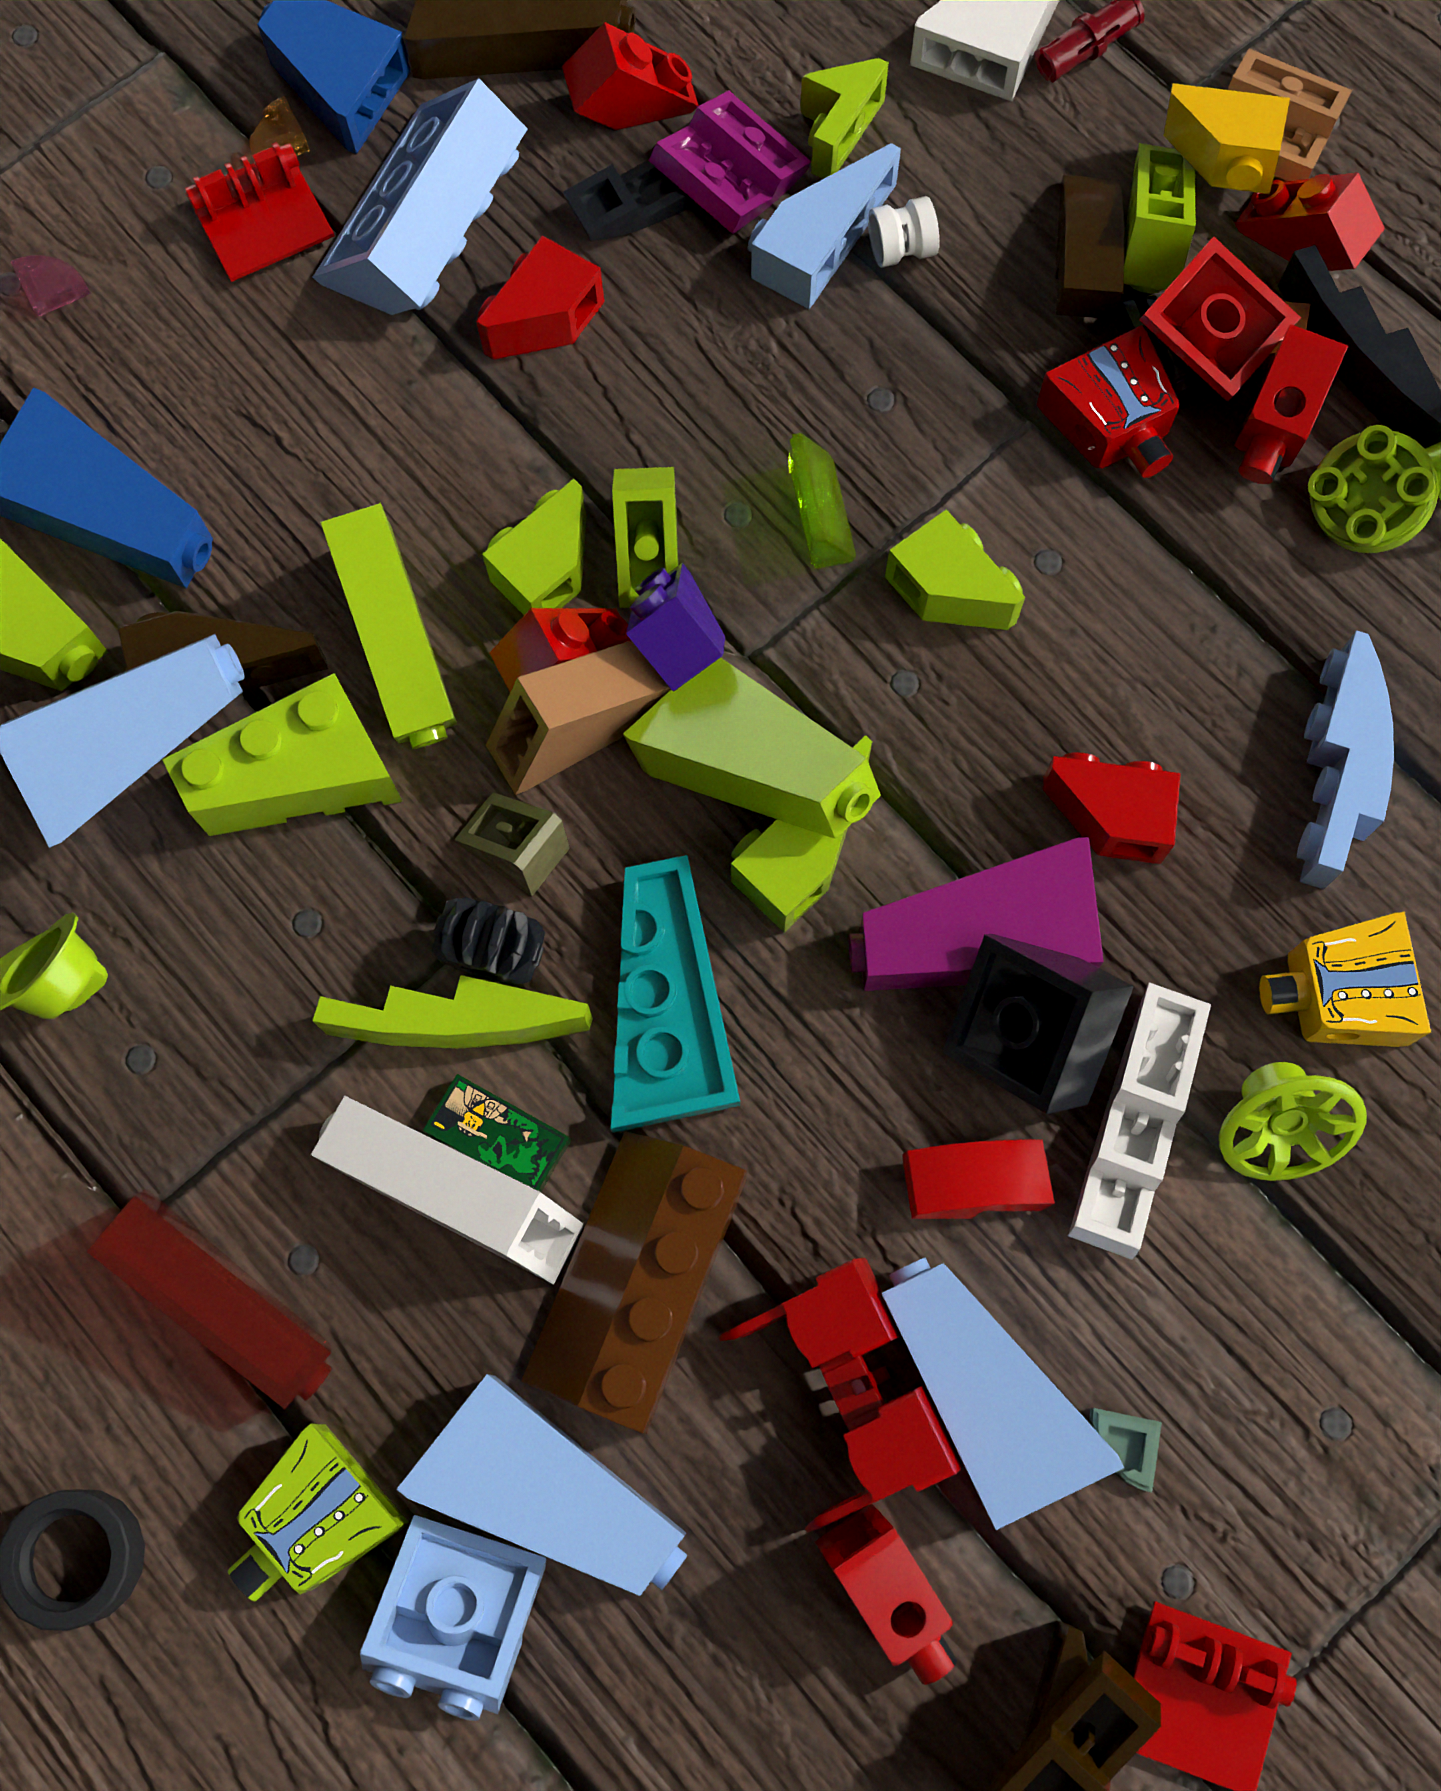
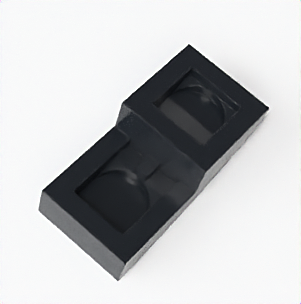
M649 159L621 175L618 174L614 165L611 164L563 191L567 202L590 241L608 239L644 229L695 205L694 200L649 162Z

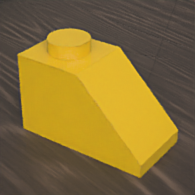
M1173 83L1163 136L1212 187L1269 194L1281 149L1290 98Z

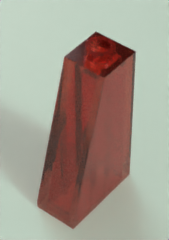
M147 1188L132 1198L86 1251L284 1409L287 1408L296 1395L307 1401L332 1370V1367L325 1362L331 1354V1344Z

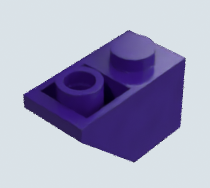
M683 563L669 573L664 567L659 568L636 587L635 592L639 596L635 598L630 607L632 612L626 634L674 692L723 656L725 635L690 571Z

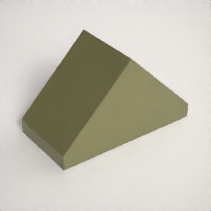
M494 792L491 793L455 838V841L461 847L530 896L535 894L570 849L563 822L554 812Z

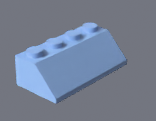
M479 78L420 104L313 275V278L322 286L390 315L414 308L417 310L424 308L431 302L439 290L440 284L436 280L445 265L454 261L464 249L467 240L463 235L470 223L479 218L490 206L493 200L490 190L496 180L506 174L517 161L519 152L516 150V147L527 131V128Z

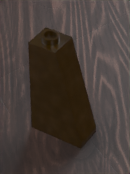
M416 0L404 40L413 78L418 79L562 69V66L604 22L626 33H634L636 10L635 7L628 6L627 0Z

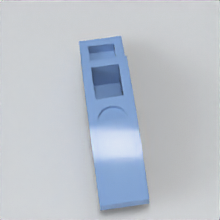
M1357 630L1341 651L1334 648L1330 651L1320 676V684L1328 686L1324 703H1317L1314 706L1304 733V738L1313 741L1307 763L1322 767L1323 770L1313 793V801L1321 804L1316 823H1308L1298 846L1297 858L1305 860L1299 882L1323 890L1344 871L1352 838L1364 841L1384 822L1391 792L1394 742L1389 694L1381 664L1369 634Z

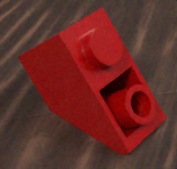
M606 22L562 66L574 111L614 130L690 114L699 106L691 82L692 72L679 55L672 52L667 53L645 42L639 35L632 32L626 33Z
M1358 172L1332 176L1320 174L1313 178L1285 182L1273 180L1270 193L1254 192L1250 204L1235 222L1240 233L1287 261H1290L1294 251L1316 245L1329 271L1355 269L1385 229Z
M542 235L529 253H523L516 260L509 280L496 296H489L480 308L476 322L484 355L494 360L573 344L605 302L601 268Z
M530 608L489 653L509 692H511L517 677L631 641V639L626 634L628 624L620 616L616 608Z
M1074 752L1065 754L1062 757L1053 756L1043 777L1042 789L1083 838L1089 837L1090 847L1098 856L1161 864L1175 845L1181 773L1162 771L1160 765L1148 761H1133L1125 765L1102 763L1098 757L1088 753Z

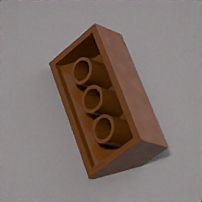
M625 1131L521 1382L632 1430L647 1434L745 1186L747 1170L684 1145Z

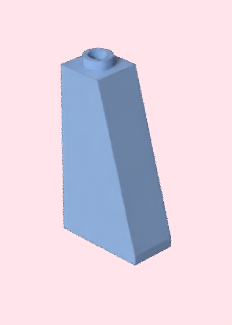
M213 634L0 725V753L49 848L63 842L243 692L238 681L245 678L244 672L236 653L229 644L221 646L216 635Z
M923 1258L889 1275L894 1287L883 1292L882 1295L996 1530L1124 1468L1118 1454L944 1263L931 1269L926 1258Z
M490 1374L483 1378L397 1488L400 1493L410 1500L639 1596L650 1582L660 1590H663L687 1557V1554L677 1547L686 1534L684 1530L504 1382Z

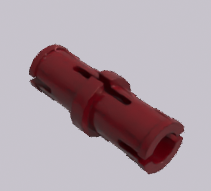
M1112 0L1093 14L1083 13L1075 18L1069 30L1035 51V63L1043 78L1054 83L1062 75L1086 59L1096 60L1107 51L1110 43L1144 22L1145 14L1141 1Z

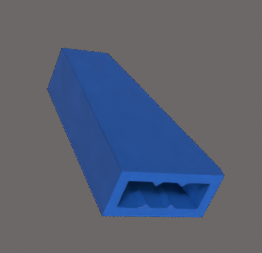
M33 387L0 443V516L187 589L195 572L201 571L206 566L212 551L213 537L198 511L44 391Z

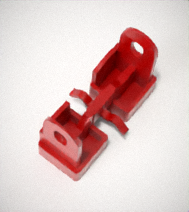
M866 1258L852 1259L817 1276L818 1286L718 1337L720 1341L746 1337L787 1317V1324L792 1339L801 1353L808 1359L812 1369L819 1366L841 1416L850 1431L843 1435L848 1445L849 1459L856 1476L866 1490L825 1509L805 1527L807 1533L911 1485L919 1492L955 1475L964 1466L926 1384L884 1403L877 1385L891 1379V1376L886 1366L870 1373L862 1357L863 1354L902 1336Z

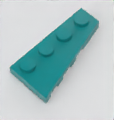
M687 855L625 868L621 968L617 1006V1041L614 1061V1096L611 1116L612 1133L740 1106V1097Z

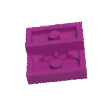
M730 91L698 106L690 125L658 141L649 159V162L732 234L750 223L776 202L805 174L811 164V161Z

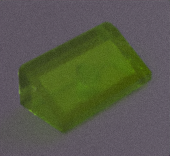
M792 434V439H790L788 467L811 565H814L816 569L852 562L856 558V552L834 461L827 451L804 434Z

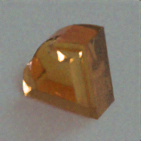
M285 96L276 99L266 106L262 111L264 117L250 137L252 155L270 148L274 142H277L280 147L290 143L296 156L310 151L306 138Z

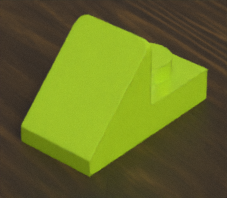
M876 58L804 75L801 81L800 111L805 117L815 121L808 138V145L813 148L812 174L825 179L839 171L884 103L889 62Z

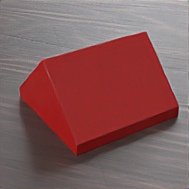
M1213 236L1139 320L1228 402L1281 342L1289 325H1295L1301 317Z

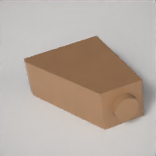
M631 640L517 677L486 743V747L514 794L517 795L624 737L623 733L664 697L671 688Z

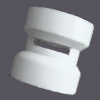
M924 196L910 199L905 207L893 209L889 205H883L869 210L868 226L870 241L879 267L898 264L902 257L914 255L922 259L938 254V222L929 197Z

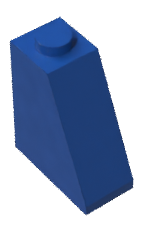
M273 0L272 3H268L264 7L257 24L270 64L348 151L357 154L411 72L402 32L327 0Z

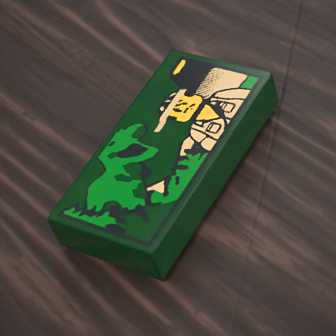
M459 1074L455 1076L423 1129L426 1134L450 1148L539 1192H542L571 1142L569 1136Z

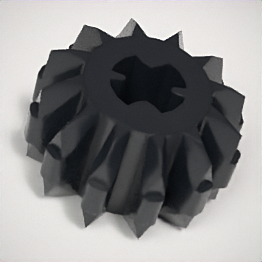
M467 897L462 899L456 898L447 901L442 916H438L433 932L435 939L431 950L442 964L452 966L456 970L465 971L473 976L484 977L492 981L496 980L510 985L514 983L520 985L530 982L535 967H539L544 951L542 944L545 931L536 919L526 917L522 912L513 911L505 906H498L484 900L476 901Z

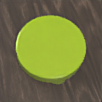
M1374 425L1364 429L1361 433L1348 437L1333 447L1322 459L1316 471L1310 476L1308 491L1314 517L1328 538L1337 545L1351 551L1378 553L1401 546L1415 537L1424 528L1435 510L1439 484L1432 459L1417 441L1405 434L1392 431L1386 426Z

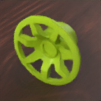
M1277 1062L1268 1064L1255 1070L1244 1081L1241 1090L1243 1100L1228 1113L1219 1133V1147L1225 1161L1244 1176L1267 1181L1304 1177L1334 1164L1356 1145L1366 1125V1109L1361 1096L1354 1088L1343 1081L1317 1075L1307 1076L1301 1067L1293 1063ZM1313 1090L1322 1091V1092H1320V1093H1318L1317 1095H1315ZM1341 1098L1352 1107V1116L1329 1114V1112ZM1239 1126L1253 1131L1250 1137L1233 1147V1139ZM1317 1130H1321L1330 1135L1346 1133V1135L1336 1146L1327 1151L1315 1133ZM1267 1144H1271L1268 1167L1256 1166L1245 1161V1159L1259 1156L1263 1153ZM1297 1144L1313 1159L1301 1165L1287 1167L1290 1161L1291 1146Z

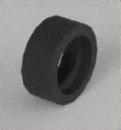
M59 1490L33 1500L12 1519L0 1542V1591L2 1598L19 1619L40 1630L69 1631L109 1617L130 1598L143 1572L145 1542L138 1519L122 1500L102 1490ZM68 1515L86 1516L98 1522L107 1533L111 1548L110 1569L103 1584L92 1595L77 1602H59L47 1596L37 1584L33 1568L35 1545L42 1531L55 1520Z

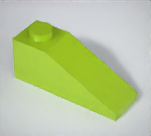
M1139 143L1124 232L1123 284H1128L1139 292L1158 293L1166 290L1184 270L1196 227L1195 169L1174 148Z

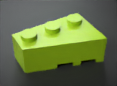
M335 673L162 759L187 811L209 836L287 823L286 818L324 812L325 815L343 813L346 807L382 801L383 805L403 802Z

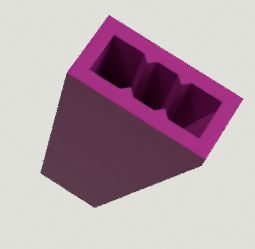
M1089 837L1075 838L864 912L859 926V933L849 934L848 944L851 973L862 972L864 991L966 985L984 934H996L1079 957L1100 968L1104 960Z

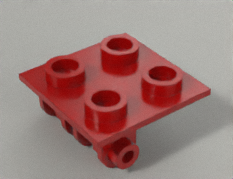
M274 142L270 148L252 155L254 163L250 164L244 155L240 157L243 168L234 171L230 162L225 163L224 167L227 175H223L221 169L201 178L195 176L192 178L194 184L185 188V193L231 282L335 237L333 230L298 167L300 164L290 143L280 147L277 142Z
M1154 1601L1133 1678L1161 1703V1728L1145 1743L1137 1754L1233 1791H1257L1278 1705L1281 1704L1289 1707L1295 1696L1296 1678L1286 1675L1292 1652Z

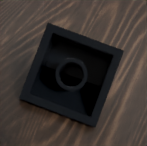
M984 934L942 1053L1045 1114L1088 1105L1134 986L1079 957L996 934Z

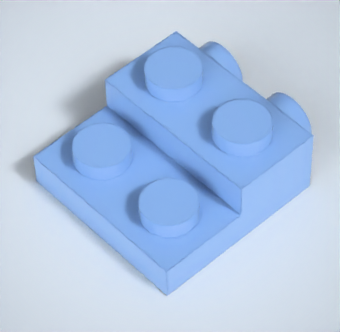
M414 1515L360 1652L362 1668L373 1672L370 1684L380 1691L401 1698H410L414 1686L441 1695L438 1703L439 1708L451 1715L466 1720H479L482 1709L498 1714L522 1644V1634L546 1567V1557Z

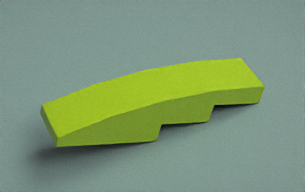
M461 975L454 1000L395 986H390L383 1010L320 996L313 1022L326 1035L390 1046L459 1049L524 1044L590 1030L593 1018L586 1003Z

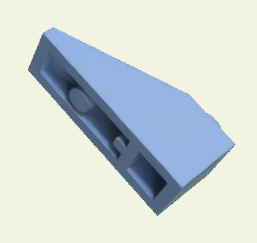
M892 143L783 200L769 220L761 219L755 226L748 243V251L752 252L751 278L810 309L867 228L869 210L882 206L895 188L901 148Z

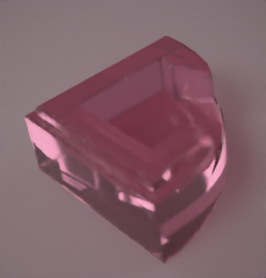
M32 255L10 261L38 317L91 294L77 270L60 259Z

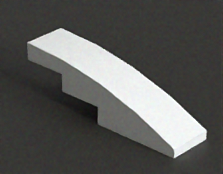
M1150 982L1148 983L1105 1109L1068 1235L1069 1237L1131 1260L1140 1251L1154 1192L1163 1181L1176 1124L1186 1109L1211 1004Z

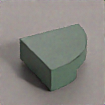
M1090 1408V1425L1118 1454L1124 1466L1123 1469L1116 1473L1123 1479L1122 1481L1130 1486L1152 1493L1162 1422Z

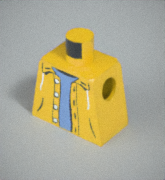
M1405 912L1389 914L1307 938L1288 953L1290 973L1264 975L1260 979V998L1264 1011L1267 1014L1298 1011L1302 1035L1309 1042L1404 1047L1431 1033Z

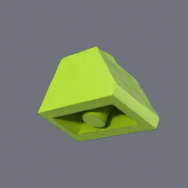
M674 467L614 469L612 495L619 608L631 607L635 598L639 596L635 592L636 587L654 571L664 567L669 573L678 566Z

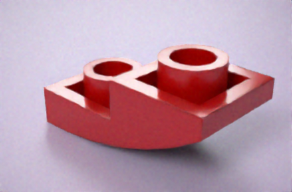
M1043 1139L957 1143L908 1150L902 1154L912 1219H972L983 1211H1043L1055 1203Z

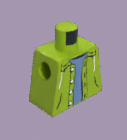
M310 1424L301 1432L237 1516L239 1524L256 1544L228 1569V1573L239 1590L252 1601H257L282 1576L296 1592L303 1594L314 1590L401 1531L409 1522L326 1424Z

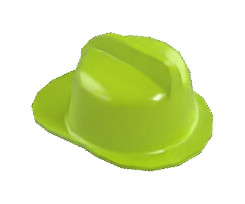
M72 912L64 915L48 930L19 945L0 958V1010L10 1006L42 1019H54L65 1011H71L81 1006L105 985L108 973L97 961L93 950L75 932L78 921L75 913Z

